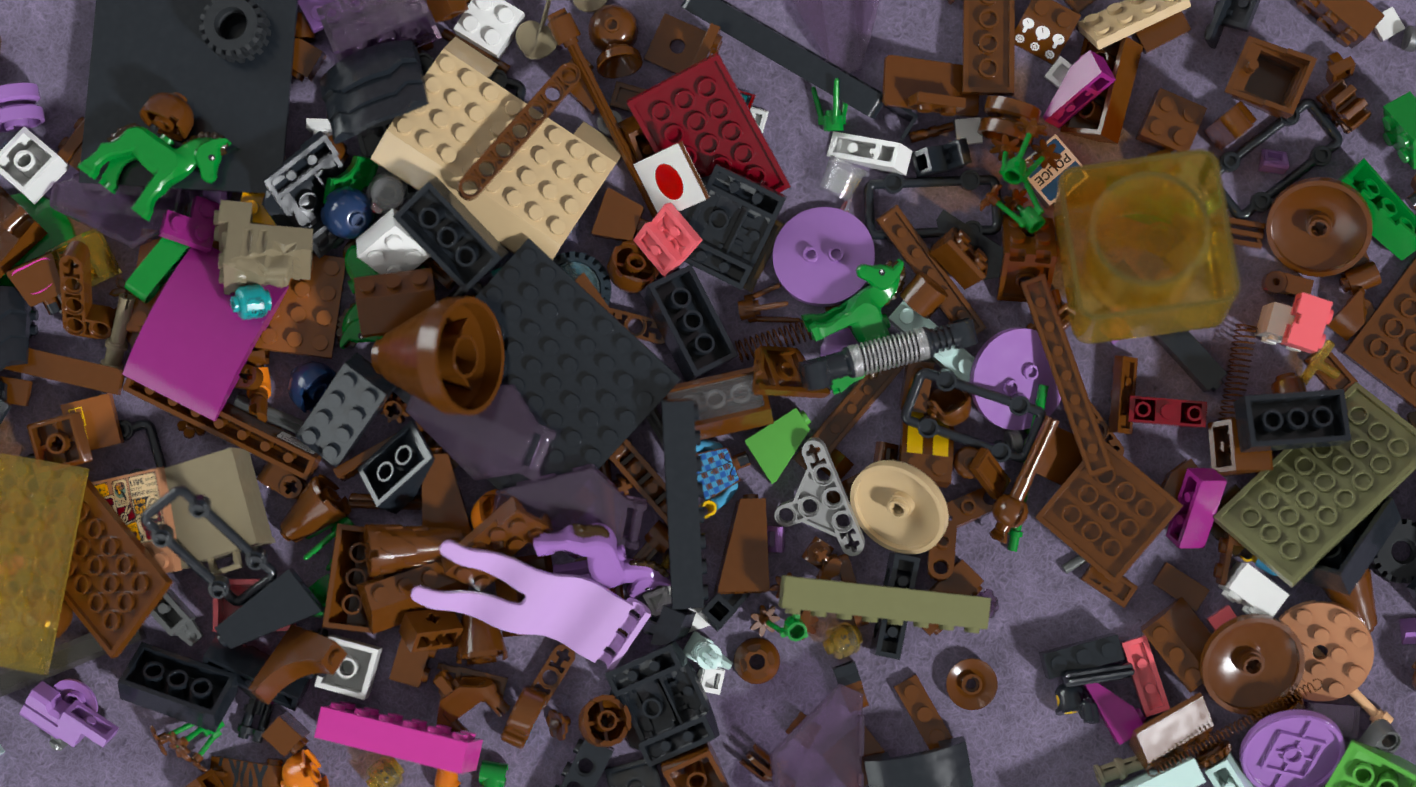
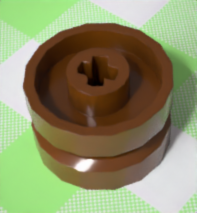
M994 95L988 96L983 110L989 117H984L980 120L977 133L987 139L992 140L995 138L1001 141L1003 134H1007L1009 141L1013 138H1019V143L1016 146L1021 147L1026 135L1022 133L1024 128L1016 126V122L1021 121L1020 117L1023 116L1029 120L1036 118L1038 124L1041 110L1017 99ZM1034 137L1030 139L1027 147H1031Z

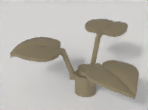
M552 0L546 1L540 24L529 20L523 22L517 28L515 36L517 45L529 59L545 58L557 46L549 27L545 26ZM608 0L572 1L579 10L595 12L604 6Z

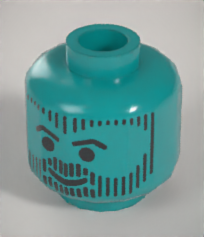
M259 284L241 286L236 289L235 296L231 297L232 311L237 312L242 320L265 317L267 311L271 310L270 293Z

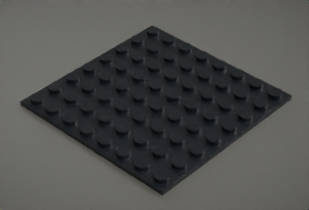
M96 0L81 162L91 156L99 148L100 144L109 142L107 139L111 137L112 133L118 132L117 128L128 124L136 123L160 137L161 135L157 133L159 128L154 124H151L150 127L147 126L141 119L139 112L151 96L162 92H178L187 98V103L192 108L194 114V124L185 140L184 138L182 141L171 140L175 143L172 148L178 149L192 135L197 136L200 132L206 133L208 131L210 134L216 132L224 136L232 144L226 148L227 154L222 155L217 179L213 183H207L201 178L200 169L197 166L186 178L170 187V189L265 194L266 187L262 180L282 165L281 163L285 161L298 0H254L266 13V17L270 21L271 26H268V28L271 30V36H266L269 44L267 47L262 46L261 49L264 52L261 55L258 53L254 54L255 59L252 61L245 58V63H238L236 60L234 63H231L226 59L223 60L203 41L201 37L203 33L200 31L199 25L204 23L200 20L201 14L206 15L207 12L204 8L206 5L210 7L213 4L211 0ZM239 16L231 19L224 29L225 39L233 40L239 38L246 30L247 18ZM135 160L123 168L118 185L146 187L153 178V175L138 160ZM109 161L101 167L100 173L95 180L80 169L79 183L101 185L99 181L107 169Z
M528 238L475 297L483 301L494 313L499 323L504 343L503 376L499 390L491 404L484 411L476 415H447L396 386L393 392L508 499L512 496L516 497L528 513L537 518L542 517L546 513L551 521L661 402V399H664L678 384L681 378Z

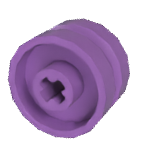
M13 83L0 86V133L20 131L24 126L29 129L45 122L43 108L36 105L41 99L37 84Z

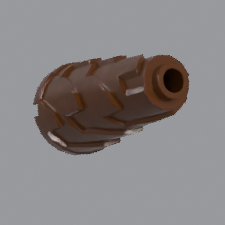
M365 524L364 544H366L365 559L368 574L370 577L403 571L404 568L427 565L431 561L441 560L443 555L440 552V546L444 541L452 540L459 543L467 535L462 533L460 529L428 528L424 525Z

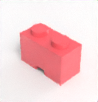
M1304 292L1297 294L1290 313L1295 316L1292 325H1286L1281 344L1310 354L1321 349L1326 339V335L1323 334L1325 326L1331 322L1334 310L1331 309L1333 302Z

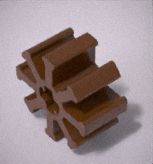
M1338 78L1318 94L1316 100L1322 104L1321 109L1325 114L1332 116V122L1336 128L1340 125L1343 132L1349 134L1366 121L1372 113L1365 108L1368 105L1365 98H1358L1355 95L1357 89L1352 84L1347 87L1344 79Z

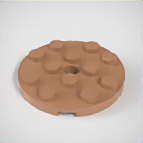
M1310 600L1289 608L1278 618L1296 634L1304 650V673L1297 687V690L1298 688L1300 689L1303 699L1311 701L1336 700L1349 695L1365 681L1372 668L1374 647L1368 627L1354 611L1337 602ZM1317 645L1325 646L1328 649L1326 656L1314 655L1312 652L1314 647ZM1314 679H1320L1323 683L1322 688L1318 691H1315L1313 687L1309 684L1311 683L1316 690L1321 687V682L1319 680ZM1307 683H1308L1309 689H1310V691L1312 692V694H1311V693L1309 692V690L1304 686L1305 692L1307 693V696H1306L1305 693H1304V691H1303L1301 688H1303V685H1306V686H1307Z

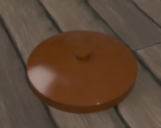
M1327 177L1303 179L1285 188L1274 200L1269 210L1266 224L1268 243L1278 260L1297 273L1313 277L1336 275L1354 266L1367 251L1373 230L1371 211L1361 194L1350 185Z
M1264 614L1238 616L1221 625L1207 640L1200 657L1201 680L1211 698L1224 709L1243 715H1251V712L1255 713V710L1260 712V707L1264 709V705L1268 706V703L1277 702V698L1281 699V696L1290 695V691L1294 693V689H1297L1300 684L1305 667L1304 650L1296 634L1281 620Z

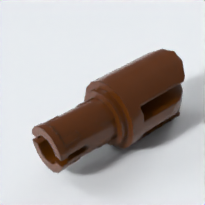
M756 743L752 748L757 754L750 750L746 754V757L754 765L744 758L739 762L762 782L771 781L777 787H794L796 783L794 779H791L779 769V762Z

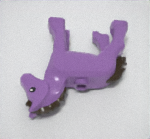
M573 524L558 532L540 534V537L533 538L534 549L538 556L551 555L555 551H569L587 557V560L554 564V574H572L586 577L607 589L623 583H629L627 593L632 598H638L643 593L653 590L657 586H671L668 579L670 578L669 570L661 567V564H657L655 561L647 562L645 559L635 560L626 558L624 545L618 544L613 531L604 524Z

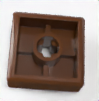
M73 412L27 425L40 474L93 460L80 412ZM62 440L63 445L58 446L57 441Z

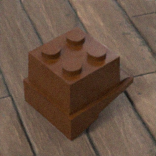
M1248 36L1224 93L1232 95L1231 98L1242 101L1276 118L1283 117L1288 119L1295 112L1317 58Z

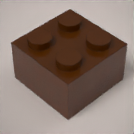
M1159 88L1151 100L1135 139L1160 150L1169 149L1172 155L1177 154L1178 158L1182 159L1190 150L1207 108Z

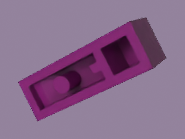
M1089 50L1069 68L1043 116L1044 121L1060 128L1116 81L1103 57Z
M1099 683L1083 685L1090 699L1095 701L1098 713L1115 743L1121 745L1131 739L1133 731L1146 722L1139 708L1135 709Z

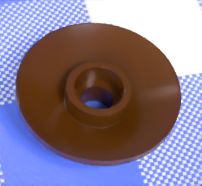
M969 658L959 661L951 668L946 679V689L950 699L957 706L966 710H978L990 704L998 688V681L994 670L987 663L979 659ZM974 679L976 682L975 687L968 688L966 686L967 680Z

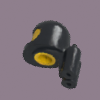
M1062 683L1056 688L1055 695L1058 708L1055 709L1056 715L1079 713L1084 723H1100L1098 707L1095 701L1090 699V697L1085 698L1084 691L1080 685L1067 687Z

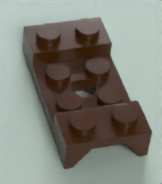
M512 496L458 544L467 548L488 550L512 557L528 542L533 544V538L540 537V534H550L553 531L549 515L545 513L540 518L535 517L524 509L516 497ZM445 556L441 558L446 575L480 592L497 579V577L482 570L459 565Z

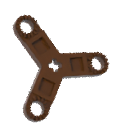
M984 488L946 503L951 520L948 521L947 529L939 542L928 550L927 571L930 578L934 579V581H946L953 573L957 528L993 513L994 505H988L983 500V496L987 493ZM938 561L944 562L948 567V571L945 574H938L935 572L933 565Z

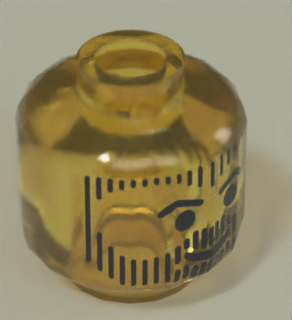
M843 622L826 630V640H823V647L828 655L832 654L836 659L841 660L857 653L860 650V644L863 643V639L856 625Z
M381 756L366 769V775L369 779L365 782L369 787H397L403 782L402 774L405 771L394 757Z

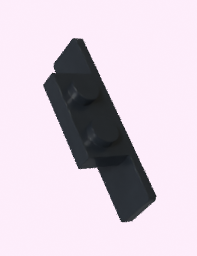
M1218 0L1214 6L1212 23L1207 25L1204 33L1205 41L1209 47L1216 49L1224 26L1248 32L1260 0Z

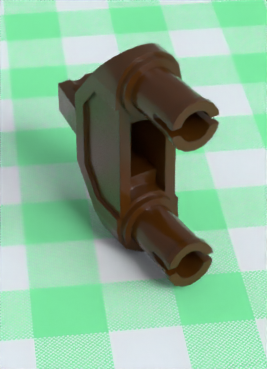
M444 669L435 675L433 682L439 688L438 693L441 695L436 725L449 726L452 728L451 732L460 733L461 730L468 731L458 718L480 702H486L498 717H502L511 708V705L496 691V684L488 678H453Z

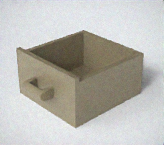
M231 447L164 468L168 491L176 486H185L195 495L203 494L211 500L210 509L252 547H263L276 543L275 538L271 534L251 456L248 451L242 448ZM179 496L171 503L177 542L201 564L208 563L211 573L220 575L243 567L240 555L243 552L206 518L193 517L188 509L189 503L183 497ZM233 556V565L218 569L217 560ZM181 560L182 569H190V567Z

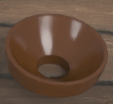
M625 43L610 44L601 52L596 60L597 72L602 77L610 79L630 76L642 67V56L639 50Z
M755 637L745 640L738 646L734 654V667L737 674L744 681L751 684L768 682L776 675L780 666V655L777 648L764 638ZM755 654L762 655L765 659L764 666L761 669H753L749 664L751 656Z

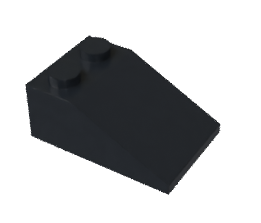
M411 420L357 470L376 506L397 514L415 498L435 458L415 421Z

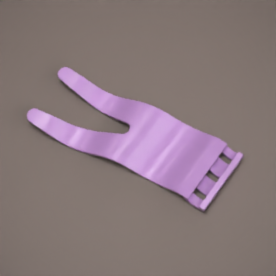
M452 540L444 541L441 544L440 552L443 556L459 565L482 570L503 580L523 593L525 599L520 603H516L482 592L465 590L439 591L424 586H416L411 591L413 601L425 607L470 615L498 629L511 633L542 635L555 639L594 663L597 659L602 660L610 671L616 668L651 616L650 609L641 601L634 598L625 600L603 585L586 577L545 572L513 557L488 550L467 548ZM632 609L639 613L640 617H636L630 610ZM618 628L623 629L624 631L627 632L628 635L625 636L623 633L619 632L617 629H618ZM608 646L611 649H613L615 651V654L613 655L610 651L605 649V647Z

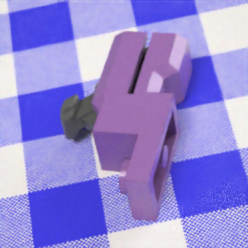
M43 681L32 689L20 711L22 717L50 735V746L56 751H62L68 744L75 747L85 736L101 747H104L116 735L119 729L118 726L77 699L71 705L62 700L60 692Z

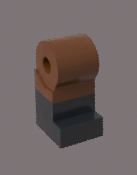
M852 660L832 667L849 713L869 706L855 661Z

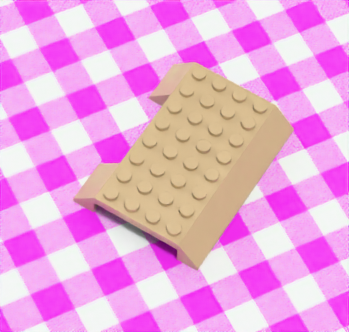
M454 37L443 48L424 76L429 104L407 114L404 113L402 116L395 117L379 142L371 160L418 191L428 181L437 177L503 247L515 254L525 241L530 238L553 260L610 172L614 169L621 158V154L613 140L584 121L576 132L572 134L547 118L479 197L471 201L462 199L457 191L460 179L527 103L489 79L498 67V64L462 40ZM533 107L529 109V114L532 118L539 119L543 116L542 113ZM516 125L512 128V132L516 137L521 138L527 134L525 127L522 125ZM499 144L496 146V152L500 156H507L510 154V148L506 144ZM484 162L479 166L480 172L484 175H491L494 171L490 163ZM467 181L462 185V189L467 194H474L477 191V186L475 183Z

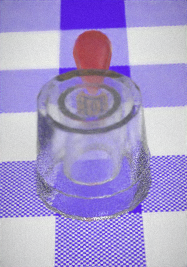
M830 155L819 188L845 200L841 210L849 212L854 191L863 176L869 177L870 173Z
M389 171L377 174L371 180L366 190V195L372 203L371 209L377 214L385 215L392 208L395 210L401 208L408 197L407 183Z

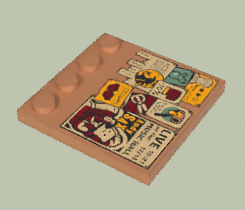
M164 467L91 482L166 573L182 570L180 558L167 546L163 548L156 547L151 540L152 533L141 522V514L144 510L168 492ZM170 503L152 519L157 524L169 525L174 531L173 538L177 541Z

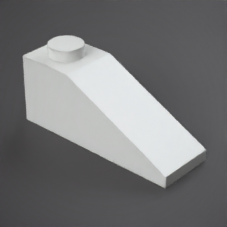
M833 131L827 156L900 175H906L912 155V150L901 143Z

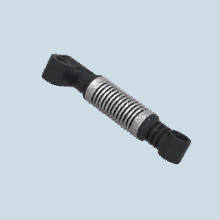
M963 318L949 322L947 327L942 325L940 328L935 327L934 330L933 328L920 327L915 328L913 332L909 330V334L905 331L904 334L901 332L900 336L896 333L895 336L892 334L891 338L890 336L886 338L883 336L882 340L880 338L878 340L874 339L873 342L869 340V344L866 341L864 344L861 342L860 347L856 343V345L844 347L841 352L798 362L797 367L803 387L809 391L819 390L832 386V380L846 376L857 378L864 374L868 375V373L885 371L886 368L890 369L891 367L895 368V366L908 365V363L912 364L913 361L915 363L921 360L924 361L933 358L936 353H939V350L944 352L946 348L948 351L951 350V346L953 349L974 346L978 344L973 318Z

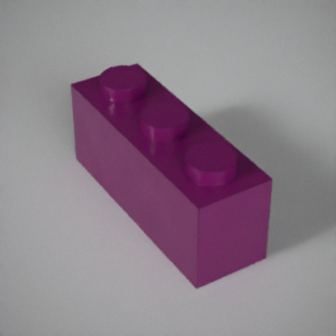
M1187 468L1177 499L1183 507L1170 521L1165 535L1179 549L1204 548L1214 521L1213 516L1217 513L1227 480L1213 468Z

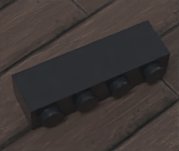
M215 636L203 656L202 663L236 674L238 686L249 690V686L270 656L254 646H247L245 644L231 649L229 646L224 647ZM299 678L283 688L272 701L295 711L309 687L310 679Z

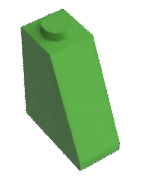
M797 408L793 409L774 421V424L768 425L744 441L771 484L778 480L810 430L808 424L811 421L804 410L799 412Z

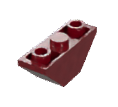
M1129 396L1128 422L1176 427H1206L1207 402Z

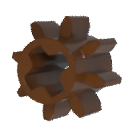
M392 392L380 414H385L388 418V423L397 419V422L401 424L405 421L404 416L409 417L412 415V412L409 410V406ZM393 404H397V410H399V412L395 411L396 406H394Z

